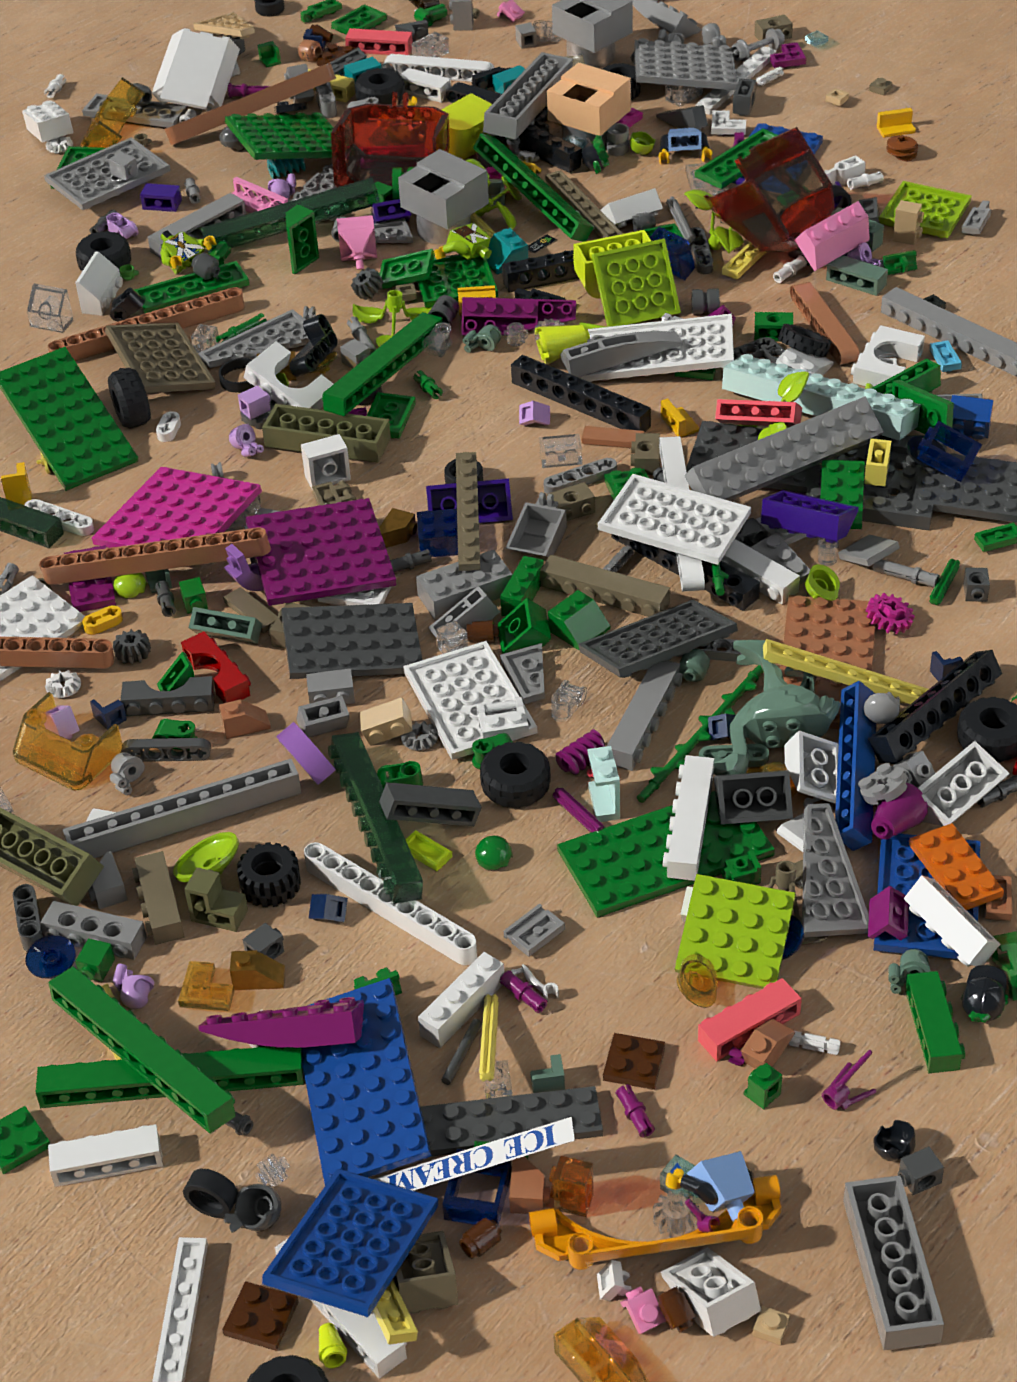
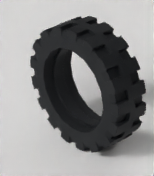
M783 324L778 337L780 342L789 345L791 348L821 357L827 356L832 343L830 339L817 332L793 324Z

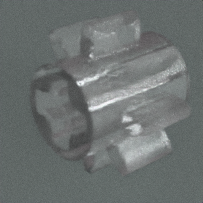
M518 322L511 323L507 326V330L504 331V339H507L508 344L512 346H520L525 343V338H528V330L524 329V325Z
M273 1153L257 1163L259 1172L255 1176L260 1184L266 1185L268 1183L273 1188L289 1177L286 1170L290 1168V1165L284 1156L277 1158Z

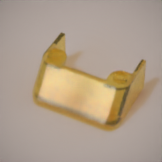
M122 77L99 107L79 146L108 148L117 144L122 138L120 132L129 116H134L137 111L135 107L145 92Z
M48 692L23 715L13 748L14 759L22 766L70 790L84 789L111 764L112 759L117 754L121 753L122 740L119 727L116 724L112 725L100 738L93 734H83L72 742L46 729L44 726L47 720L45 712L56 707L53 694Z

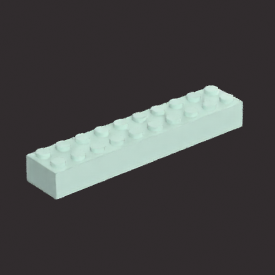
M743 354L724 366L722 389L762 401L781 402L783 397L778 395V387L781 381L791 373L804 372L805 370L793 369L786 364H775L768 359L754 358L753 355ZM809 373L803 392L794 401L802 407L803 413L818 416L866 396L884 431L882 436L901 440L918 427L921 405L914 403L911 399L896 398L893 394H882L875 389H864L857 384L843 383L839 379L825 378L817 373Z

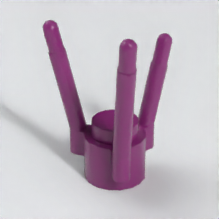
M868 1050L852 1068V1063L848 1062L830 1086L822 1092V1098L830 1108L836 1110L841 1107L843 1110H846L850 1105L876 1093V1089L873 1088L848 1099L850 1090L845 1085L872 1055V1050Z

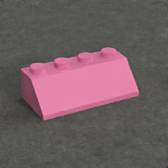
M859 201L808 228L795 239V242L813 270L816 271L857 248L861 243L870 240L868 215Z

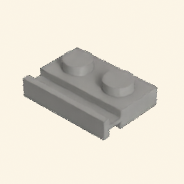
M538 904L505 929L504 938L510 939L514 946L530 957L564 931L565 923L549 910H544L541 904Z

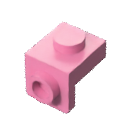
M509 0L508 2L504 1L498 7L497 16L500 17L505 14L513 23L521 18L525 12L513 0Z
M640 1286L625 1293L627 1299L620 1303L622 1307H627L638 1334L666 1322L652 1288L643 1290Z

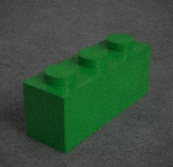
M523 556L500 596L501 616H507L526 598L533 601L541 587L540 569L544 565V560Z

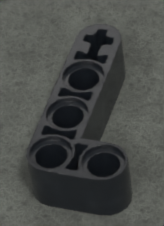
M323 314L316 315L303 322L304 331L310 341L289 363L290 371L295 377L314 371L338 344L336 334Z

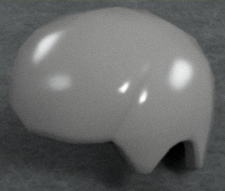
M891 692L870 695L864 703L865 715L877 724H888L894 721L900 712L899 696L895 698Z

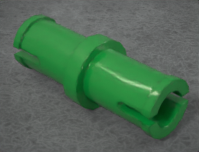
M421 370L417 371L420 377L414 374V381L420 385L424 392L429 393L433 399H439L436 393L442 396L443 390L436 385L433 378L428 377Z

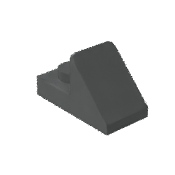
M426 20L395 25L396 31L412 32L413 45H416V39L429 37Z

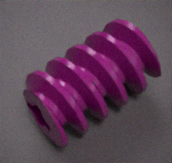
M592 729L584 734L583 737L578 738L576 742L574 741L569 746L564 747L562 751H558L555 755L557 765L564 772H570L573 775L579 774V770H585L586 765L591 766L587 749L605 747L601 734Z

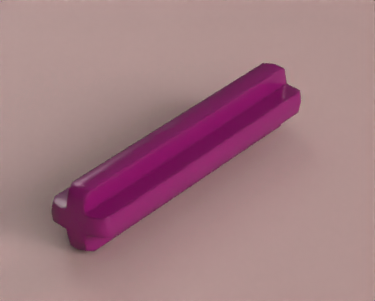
M564 788L555 789V792L552 794L553 798L590 833L605 828L600 821Z

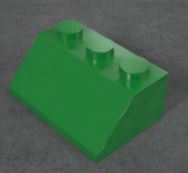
M296 205L286 212V228L292 274H297L319 259L314 211L301 205Z

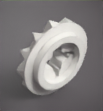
M66 136L49 140L46 143V149L52 153H64L68 146H73L71 138Z
M59 670L58 674L52 673L51 678L46 679L45 688L50 696L65 698L75 694L80 689L81 679L76 672L71 673L70 670L61 672ZM65 681V686L63 687L60 682Z

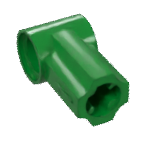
M443 3L427 9L418 8L414 13V19L416 21L426 20L428 27L433 22L448 16L447 9Z
M220 241L209 254L219 261L220 266L224 264L225 259L231 253V247L226 242Z

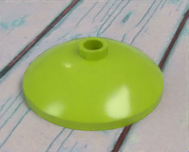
M222 832L207 837L192 846L176 862L173 868L175 878L180 882L188 883L196 868L210 869L222 874L223 870L228 867L237 853L239 846L237 836L232 832Z

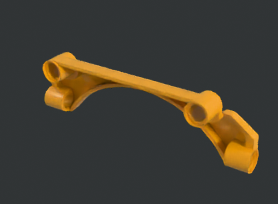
M776 1175L753 1178L754 1194L743 1203L744 1208L739 1211L738 1218L733 1222L726 1209L717 1217L720 1225H711V1229L714 1232L705 1233L697 1229L678 1237L656 1241L620 1240L592 1232L573 1222L558 1209L554 1210V1208L529 1212L532 1237H534L537 1251L558 1261L569 1260L570 1265L578 1270L589 1268L593 1262L662 1253L741 1240L746 1244H754L761 1239L762 1231L769 1229L781 1213L780 1186Z

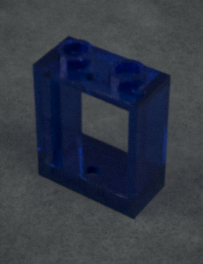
M658 226L650 236V240L654 241L665 238L672 273L674 276L685 281L696 268L689 241Z
M938 421L934 428L929 427L924 436L925 438L919 444L917 449L920 450L917 459L961 482L982 444ZM933 439L965 455V459L962 461L932 445Z
M457 1149L456 1153L461 1152V1151H464V1150H462V1149ZM511 1161L473 1172L501 1177L495 1202L457 1197L462 1176L448 1181L442 1204L444 1220L475 1225L483 1218H487L489 1220L493 1219L499 1225L511 1179Z

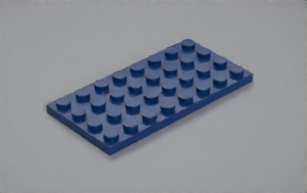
M390 978L328 998L330 1003H337L339 999L346 997H355V1001L363 1000L362 1036L356 1043L301 1047L302 1066L325 1185L337 1169L368 1178L431 1157L394 987Z

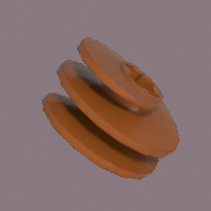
M900 135L890 137L887 140V152L896 156L897 159L911 161L916 158L918 143L915 139Z

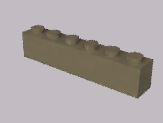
M550 555L540 569L541 587L570 595L579 590L594 599L595 602L649 617L662 612L670 604V587L555 555Z

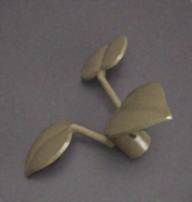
M803 860L796 863L791 861L777 863L776 876L771 877L768 888H773L774 884H776L780 890H790V892L794 893L795 886L803 889ZM795 897L793 909L796 920L790 922L789 938L804 944L825 941L828 936L802 937V918L799 915L797 899Z

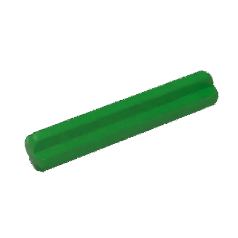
M952 558L948 561L930 595L929 602L931 604H941L960 568L959 560Z

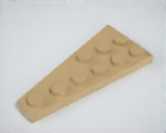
M234 12L193 23L194 30L211 34L216 33V35H232L233 38L240 37V39L249 38L250 34L255 33L254 26L248 24L247 21Z

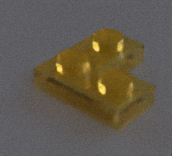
M190 961L178 999L179 1007L229 1011L235 992L234 985L212 983L216 970L214 963Z

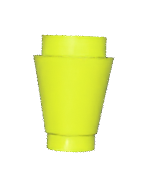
M325 1323L318 1330L319 1360L327 1368H337L345 1363L348 1351L333 1323Z

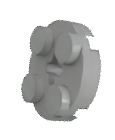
M884 763L877 768V771L861 779L858 785L865 802L876 805L879 804L877 800L885 799L886 802H889L899 797L906 790V781L909 782L904 769L897 766L891 767L889 763Z

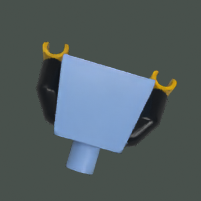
M696 128L670 129L668 134L663 135L660 140L659 163L661 164L662 160H667V164H669L668 151L697 149L702 150L701 160L705 162V157H708L711 161L713 152L709 149L706 134Z
M741 1151L703 1160L686 1175H684L682 1169H675L673 1174L667 1173L665 1182L666 1186L670 1189L677 1190L682 1187L693 1192L705 1202L708 1209L712 1212L727 1209L733 1222L738 1218L739 1211L744 1208L743 1203L754 1194V1174L747 1168Z

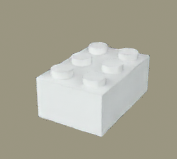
M45 101L42 105H31L27 109L22 110L27 130L41 142L74 133L69 113L54 101Z

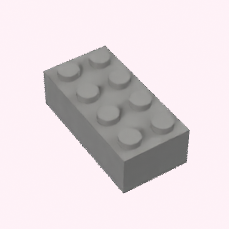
M495 550L480 554L481 570L459 571L458 562L416 576L418 597L435 621L477 586L483 590L491 601L500 599L513 574Z

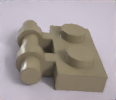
M343 480L339 481L336 486H333L332 482L312 486V492L318 505L357 500L351 494L350 486Z

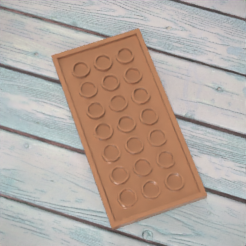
M789 595L783 644L872 671L875 625L871 624L873 619L867 618L868 613L865 612L869 601L848 599L828 601L821 597L813 599V597ZM781 665L780 669L783 673V680L787 684L800 686L803 677L785 675L787 666ZM816 677L814 685L815 694L819 698L826 695L841 703V690L849 685L838 684L823 677ZM840 709L838 715L830 724V729H839Z

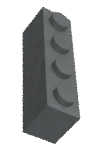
M386 782L379 800L383 812L389 820L475 826L482 809L474 790Z

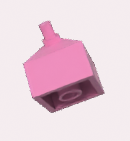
M373 215L337 219L341 262L354 260L356 261L357 270L364 269L363 260L377 258Z

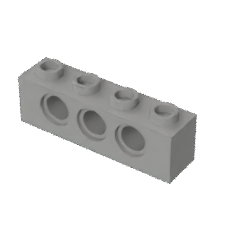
M57 901L52 902L40 922L44 938L52 942H62L74 947H84L88 938L110 943L113 953L117 957L135 960L147 938L143 921Z

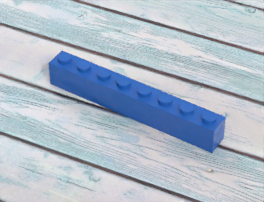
M860 681L841 690L835 821L844 845L852 851L872 843L873 835L871 824L873 821L874 805L865 802L858 783L861 779L875 772V752L869 738L876 733V723L871 721L864 713L865 701L870 695L875 693Z

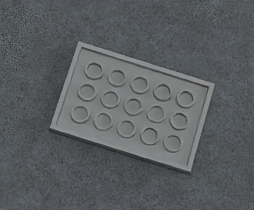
M131 137L48 173L44 177L49 185L80 209L85 210L164 175L170 171V165ZM119 152L136 158L138 173L127 181L111 175L109 159Z

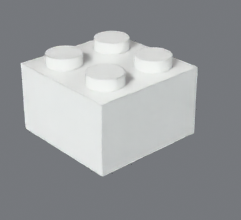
M340 434L301 444L304 474L311 489L312 486L332 482L334 485L338 484L341 480H351L348 450Z

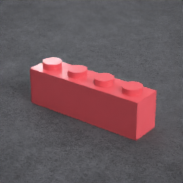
M350 28L345 37L346 46H351L352 48L359 47L364 54L410 55L413 48L412 32Z
M717 399L715 419L724 424L769 426L775 422H783L787 427H791L801 423L802 407L796 402Z
M783 978L774 983L771 982L760 991L747 995L735 1005L727 1006L717 1015L704 1019L698 1025V1041L717 1062L728 1056L732 1047L742 1048L754 1030L771 1019L784 1024L800 1015L801 997Z

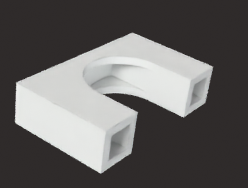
M880 325L878 330L873 332L870 343H866L864 352L860 353L858 362L852 366L851 375H853V383L862 386L870 383L874 387L906 370V367L883 362L878 357H897L917 362L923 353L925 336Z
M277 341L246 365L244 378L250 384L258 385L262 390L267 391L270 398L277 402V404L320 410L323 407V392L333 385L323 375H320L303 388H291L283 385L275 375L288 365L291 352Z

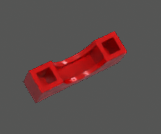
M203 631L181 642L182 650L186 653L194 670L211 669L218 672L213 680L216 695L223 703L243 700L251 696L249 677L240 672L238 665L235 662H231L225 650H221L213 637L210 638Z

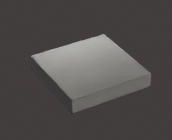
M869 534L841 550L838 554L841 560L869 567L900 547L898 541Z

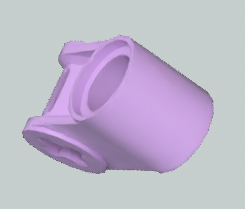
M120 213L107 215L108 231L116 232L126 240L131 236L135 237L139 234L135 223Z

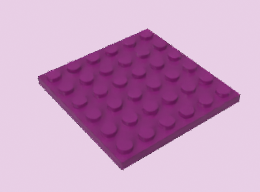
M369 498L246 517L247 529L264 528L271 546L268 554L255 557L268 606L396 586V577Z

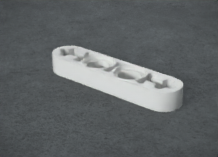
M38 499L29 500L24 504L26 516L33 520L79 536H87L94 531L93 521L88 516Z

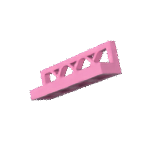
M235 177L233 179L235 191L232 194L244 200L245 211L278 225L286 220V212L289 211L288 198L241 178Z

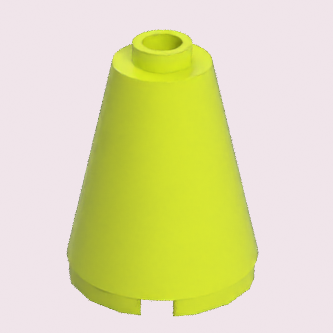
M583 325L541 326L535 328V335L539 334L540 338L536 340L538 350L545 364H550L560 359L564 349L587 343V340L590 339L589 331Z

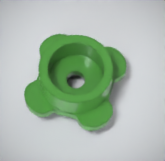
M126 264L120 267V277L126 281L132 280L134 276L139 274L138 270H134L133 265Z

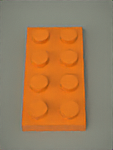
M953 823L909 838V846L932 877L965 910L1003 897V888Z

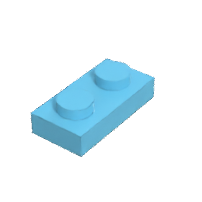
M949 341L930 343L929 350L937 364L941 365L942 372L961 369L962 362Z

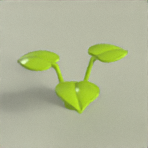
M475 159L466 160L469 163H472L478 167L485 169L484 166ZM487 172L488 187H489V185L491 184V182H490V180H489L490 176H489V174H488V172ZM502 176V182L507 188L492 199L489 198V204L475 213L481 217L486 212L488 213L498 208L508 228L513 230L517 225V221L510 210L499 201L496 202V205H492L496 199L508 191L516 200H521L522 195Z
M690 190L684 194L697 208L712 210L711 228L709 231L711 236L708 240V245L713 250H720L723 245L726 251L730 253L743 244L742 236L732 230L735 226H739L745 232H755L761 227L749 214L735 212L732 215L734 223L729 229L718 226L714 230L716 211L714 206L717 204L716 199L708 192L702 190Z
M390 290L387 292V299L385 300L383 310L353 304L352 311L353 316L357 317L359 322L376 323L378 319H383L387 308L389 309V312L392 313V335L377 337L376 345L380 347L395 335L396 313L400 312V309H403L405 317H410L412 321L422 312L428 314L432 307L406 309L405 301L402 300V292Z
M808 372L791 373L781 381L778 387V395L783 397L781 402H794L799 398L807 383ZM783 422L770 424L769 427L764 428L760 432L758 440L789 427ZM739 425V426H747V427L752 426V427H755V428L757 427V426H754V425Z

